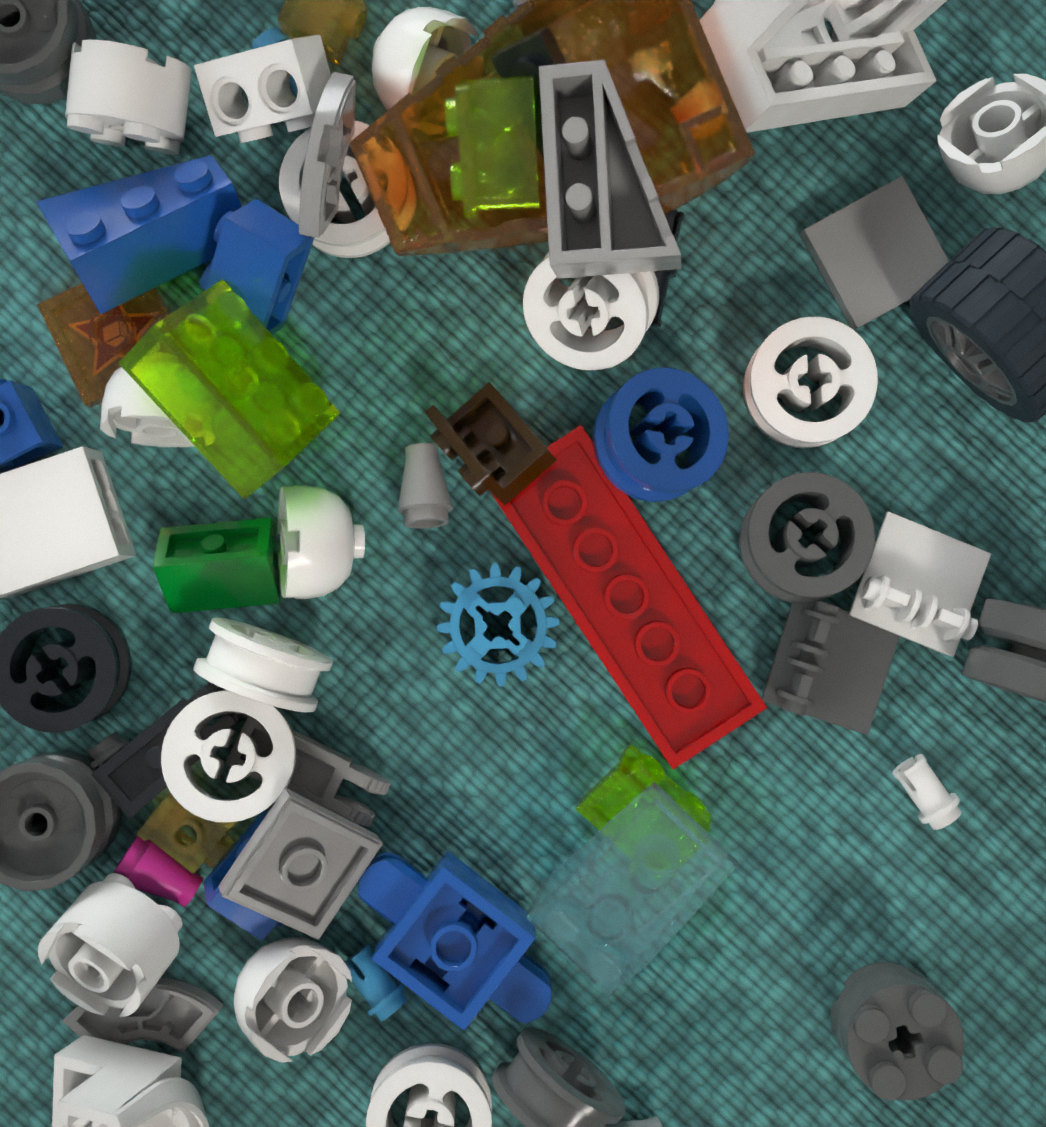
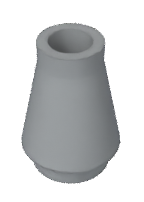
M417 443L406 446L405 465L397 510L399 514L403 515L404 526L408 528H434L447 525L449 523L448 512L453 510V505L440 463L438 446L431 443Z

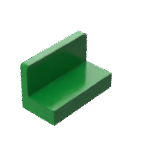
M272 518L160 528L153 570L169 610L172 613L279 603L281 591L272 565L276 537Z

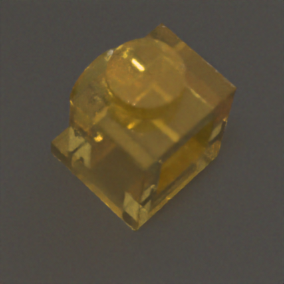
M169 792L138 831L137 835L144 841L150 839L194 874L205 863L213 869L235 843L228 834L238 821L215 822L200 818L186 810ZM183 825L194 828L197 833L196 842L181 831Z

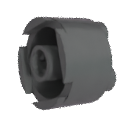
M878 962L866 965L853 972L844 982L845 987L838 1000L834 999L831 1009V1027L836 1042L855 1072L875 1094L885 1100H916L937 1092L943 1086L955 1082L961 1076L963 1070L961 1059L964 1049V1037L960 1020L951 1005L926 979L916 972L893 962Z

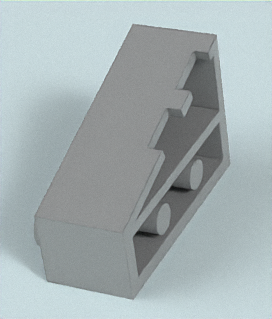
M605 60L539 66L550 267L556 277L561 279L681 269L680 250L662 210L658 194L640 154L634 133Z

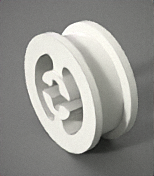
M355 121V133L348 146L342 172L366 217L356 221L342 193L339 191V206L334 218L348 224L330 223L323 235L321 234L319 238L315 237L312 244L324 253L341 258L363 257L384 248L402 229L410 208L409 183L395 147L387 137L374 127L360 121ZM311 128L302 133L292 143L284 156L279 174V191L283 206L290 219L298 225L302 176ZM352 157L361 158V159H364L365 161H363V162H358L356 159H354V158H352ZM383 189L381 199L372 211L375 204V193Z
M549 252L530 275L523 295L525 321L537 344L558 362L581 370L611 368L630 357L640 345L646 331L653 322L659 304V287L654 271L598 275L592 278L591 276L576 277L570 287H566L561 284L550 267ZM612 317H619L624 322V325L616 329L603 331Z
M825 317L795 319L773 331L751 357L744 375V401L753 422L769 438L783 445L795 448L819 447L847 434L866 417L873 405L877 392V367L866 342L849 326ZM796 347L816 348L832 357L831 359L826 355L818 354L808 363L807 355H804L792 364L783 375L777 373L774 368L775 362L781 353ZM807 371L809 380L819 382L820 388L810 394L808 386H799L798 380ZM836 393L841 395L842 404L832 419L822 422H807L788 414L779 404L777 397L781 398L783 403L795 412H801L809 405L811 411H814L832 399Z
M212 618L209 629L216 635L207 658H198L195 662L193 670L199 676L221 688L264 704L298 712L315 711L318 700L312 693L320 672L331 670L333 660L329 656L301 642L257 626L225 618Z
M228 690L204 695L187 705L169 726L164 737L161 752L164 780L173 797L192 814L215 822L242 821L269 808L279 798L284 787H288L296 765L295 739L289 724L281 713L271 705L243 697ZM229 713L244 714L255 718L267 730L273 746L272 753L268 757H262L259 754L255 741L249 735L241 734L238 751L246 754V761L243 765H233L231 767L226 782H238L246 779L253 772H258L262 776V784L249 796L235 800L217 798L204 791L195 781L190 767L191 758L198 755L201 758L205 772L213 779H220L224 761L216 758V751L219 747L225 748L230 746L235 731L231 729L219 730L208 739L203 740L200 736V730L213 718Z
M440 1043L414 1045L396 1054L382 1068L372 1089L366 1117V1127H397L392 1119L390 1107L400 1093L412 1087L403 1127H454L456 1105L454 1092L466 1102L471 1116L466 1127H492L490 1086L480 1066L463 1051ZM427 1110L436 1111L433 1119L424 1117Z

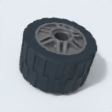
M997 227L985 228L911 297L910 313L913 316L917 329L921 332L927 344L976 395L1013 419H1018L1021 422H1036L1046 414V251L1031 239H1027L1012 230H1004Z

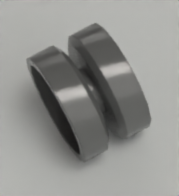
M0 0V93L3 96L23 104H50L67 96L72 44L75 42L82 47V40H96L95 29L86 9L79 0Z
M986 599L978 622V628L985 636L1011 646L1009 651L984 645L971 647L961 675L1046 703V609L1033 605H1020L996 599Z
M69 750L46 752L29 760L16 763L0 772L1 884L23 891L51 889L75 876L85 867L101 858L115 841L123 817L122 810L92 777L91 774L100 767L98 765L95 768L91 767L90 763L94 761L91 757Z

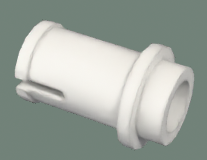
M918 754L915 758L911 757L898 765L892 774L899 780L920 810L918 818L921 823H929L933 830L942 829L960 817L962 813L958 807L960 799L956 793L949 794L926 762L925 756Z

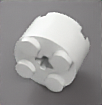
M90 39L82 40L81 47L74 42L71 51L65 111L67 127L75 131L91 134L90 140L97 143L125 147L126 137L145 142V148L148 150L177 155L179 154L180 143L184 142L192 69L185 63L167 55L165 67L157 65L154 60L147 58L148 49L133 45Z
M112 873L108 874L103 881L89 885L41 939L38 946V957L41 965L49 957L56 969L50 980L72 1002L92 1013L103 1016L110 1007L123 1009L119 1017H125L133 1014L177 956L180 944L178 932L182 928L183 923L175 910L165 905L156 904L148 896L136 890L129 879L121 874Z

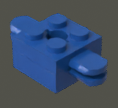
M448 850L427 877L400 856L391 852L380 854L372 859L359 880L358 894L364 903L391 923L379 938L372 956L374 962L462 1030L467 1028L488 999L515 1020L522 1023L537 1020L547 1011L552 994L550 975L546 969L525 954V951L536 939L535 918Z

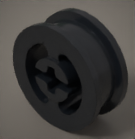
M62 604L39 608L19 616L0 634L1 706L20 724L37 731L50 733L70 731L102 717L120 701L130 681L132 668L131 653L124 634L108 616L94 608L79 604ZM52 627L70 631L75 635L76 640L69 639L41 647L44 651L31 655L36 641L44 632ZM61 658H64L68 664L62 671L63 676H60L57 668L62 664ZM96 674L90 693L79 705H64L50 698V696L61 695L81 687L80 683L90 680Z

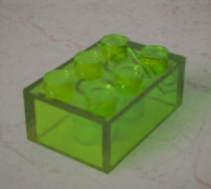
M223 279L156 323L118 363L243 499L250 496L282 470L341 413L327 398L325 392L311 380L288 354L286 348L273 337L251 312L244 300Z

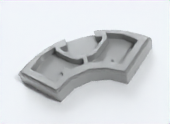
M333 72L324 88L314 116L301 184L299 208L300 235L319 238L321 234L323 235L338 211L343 165L348 146L355 133L356 80H354L353 75Z
M160 978L138 1009L129 1016L119 1017L123 1009L110 1007L103 1016L77 1006L62 1022L79 1037L87 1035L121 1044L141 1039L164 1042L183 1053L217 1015L224 1004L196 986L174 979Z

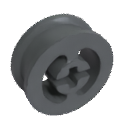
M815 472L793 474L772 484L748 509L742 521L739 534L741 558L751 578L770 595L793 603L820 601L851 586L868 567L875 546L873 519L861 496L842 480ZM792 502L813 505L815 508L801 510L778 530L775 535L774 544L776 551H774L769 537V526L776 509ZM807 529L813 534V538L809 542L810 546L804 548L799 544L798 540L801 538L802 532ZM840 535V556L830 573L825 576L811 577L800 575L796 572L795 567H808L826 556L825 553L836 546Z
M527 1027L523 1029L517 1038L519 1049L517 1055L512 1062L500 1063L492 1074V1082L498 1096L525 1127H605L607 1123H618L626 1112V1106L620 1093L597 1066L560 1038L538 1028Z

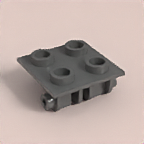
M821 601L811 603L792 602L761 699L763 702L782 707V709L802 716L807 715L868 735L899 636L849 616L848 611L841 610L839 607Z

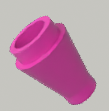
M141 833L136 836L113 872L129 879L135 889L174 901L183 907L189 904L204 877L195 873L156 835L150 839Z

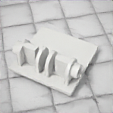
M886 512L875 541L872 558L863 573L848 615L947 656L954 657L960 638L969 641L977 630L978 620L970 617V611L991 553L891 512Z

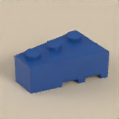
M212 155L36 201L100 314L212 260L217 247V242L214 241L213 237L218 222L228 211L235 212L242 207L233 183Z

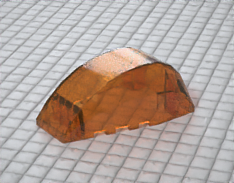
M527 0L507 18L502 15L483 31L485 36L458 59L453 56L435 71L437 76L412 96L411 93H408L354 138L349 145L395 254L398 256L444 254L548 242L544 159L490 59L498 49L546 26L551 29L567 63L605 60L634 133L640 154L658 194L664 215L689 203L724 182L755 158V151L691 0Z

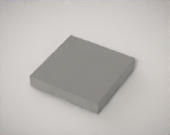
M903 176L807 227L800 234L850 328L853 330L909 301L927 281L949 262Z
M284 787L281 795L274 802L218 888L222 897L319 940L383 842L377 834Z

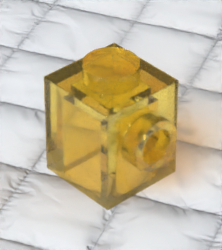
M286 0L277 20L283 33L290 35L292 39L321 35L327 60L339 65L350 38L357 39L363 30L367 17V6L364 0Z

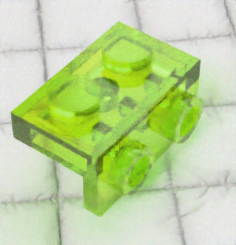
M534 76L459 80L455 87V97L445 98L448 138L459 137L460 162L450 164L453 201H463L465 218L477 217L479 210L539 208Z

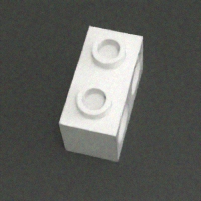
M321 35L289 39L194 65L215 137L237 132L240 143L273 136L272 123L285 121L288 132L312 127L321 95L331 77ZM290 74L297 84V98L290 89ZM242 89H244L248 97V108L242 98Z

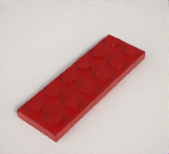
M582 425L546 447L557 461L507 505H503L493 494L492 496L674 770L765 710L767 706L628 495L614 486L603 473L595 456L593 442Z

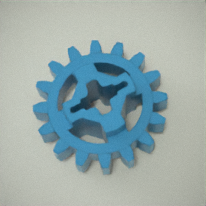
M492 564L490 577L485 579L474 568L469 571L472 585L467 588L461 583L454 582L451 588L458 596L457 601H442L439 606L443 611L451 614L450 621L437 625L438 632L450 633L452 638L442 648L444 654L458 651L461 655L455 667L458 672L465 670L469 665L477 668L475 673L476 683L481 684L487 672L495 673L498 687L505 685L507 673L512 671L523 682L527 680L525 668L527 663L531 662L540 668H543L546 664L539 653L541 646L545 648L556 647L557 642L552 637L546 635V628L560 625L559 618L546 616L544 609L554 602V598L552 595L541 598L537 597L535 592L541 583V580L537 577L527 585L520 582V567L516 566L509 577H502L499 564ZM495 586L515 590L506 601L489 602L479 593V591L485 588ZM530 604L533 607L537 621L533 641L521 630V614ZM478 606H481L486 612L490 611L495 615L501 614L504 610L510 613L512 617L508 626L513 631L512 635L519 642H515L510 636L506 637L501 633H498L493 638L488 636L485 631L488 628L489 622ZM464 608L474 618L475 636L468 644H466L461 631V617ZM508 648L513 654L518 656L502 662L482 658L490 649Z

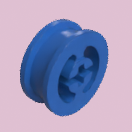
M667 367L648 369L630 378L602 405L597 414L593 429L595 456L605 476L623 493L647 502H664L675 499L710 479L724 460L729 440L726 414L714 392L694 375ZM635 404L643 405L646 409V415L635 422L629 429V416ZM688 431L689 437L682 436V434ZM630 434L639 435L637 438L631 441ZM690 446L689 458L684 468L681 469L675 463V456Z

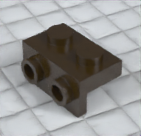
M490 382L448 419L434 405L425 411L426 415L437 427V430L430 435L431 438L452 461L458 456L461 457L465 464L458 469V472L479 496H482L489 490L503 505H507L557 461Z

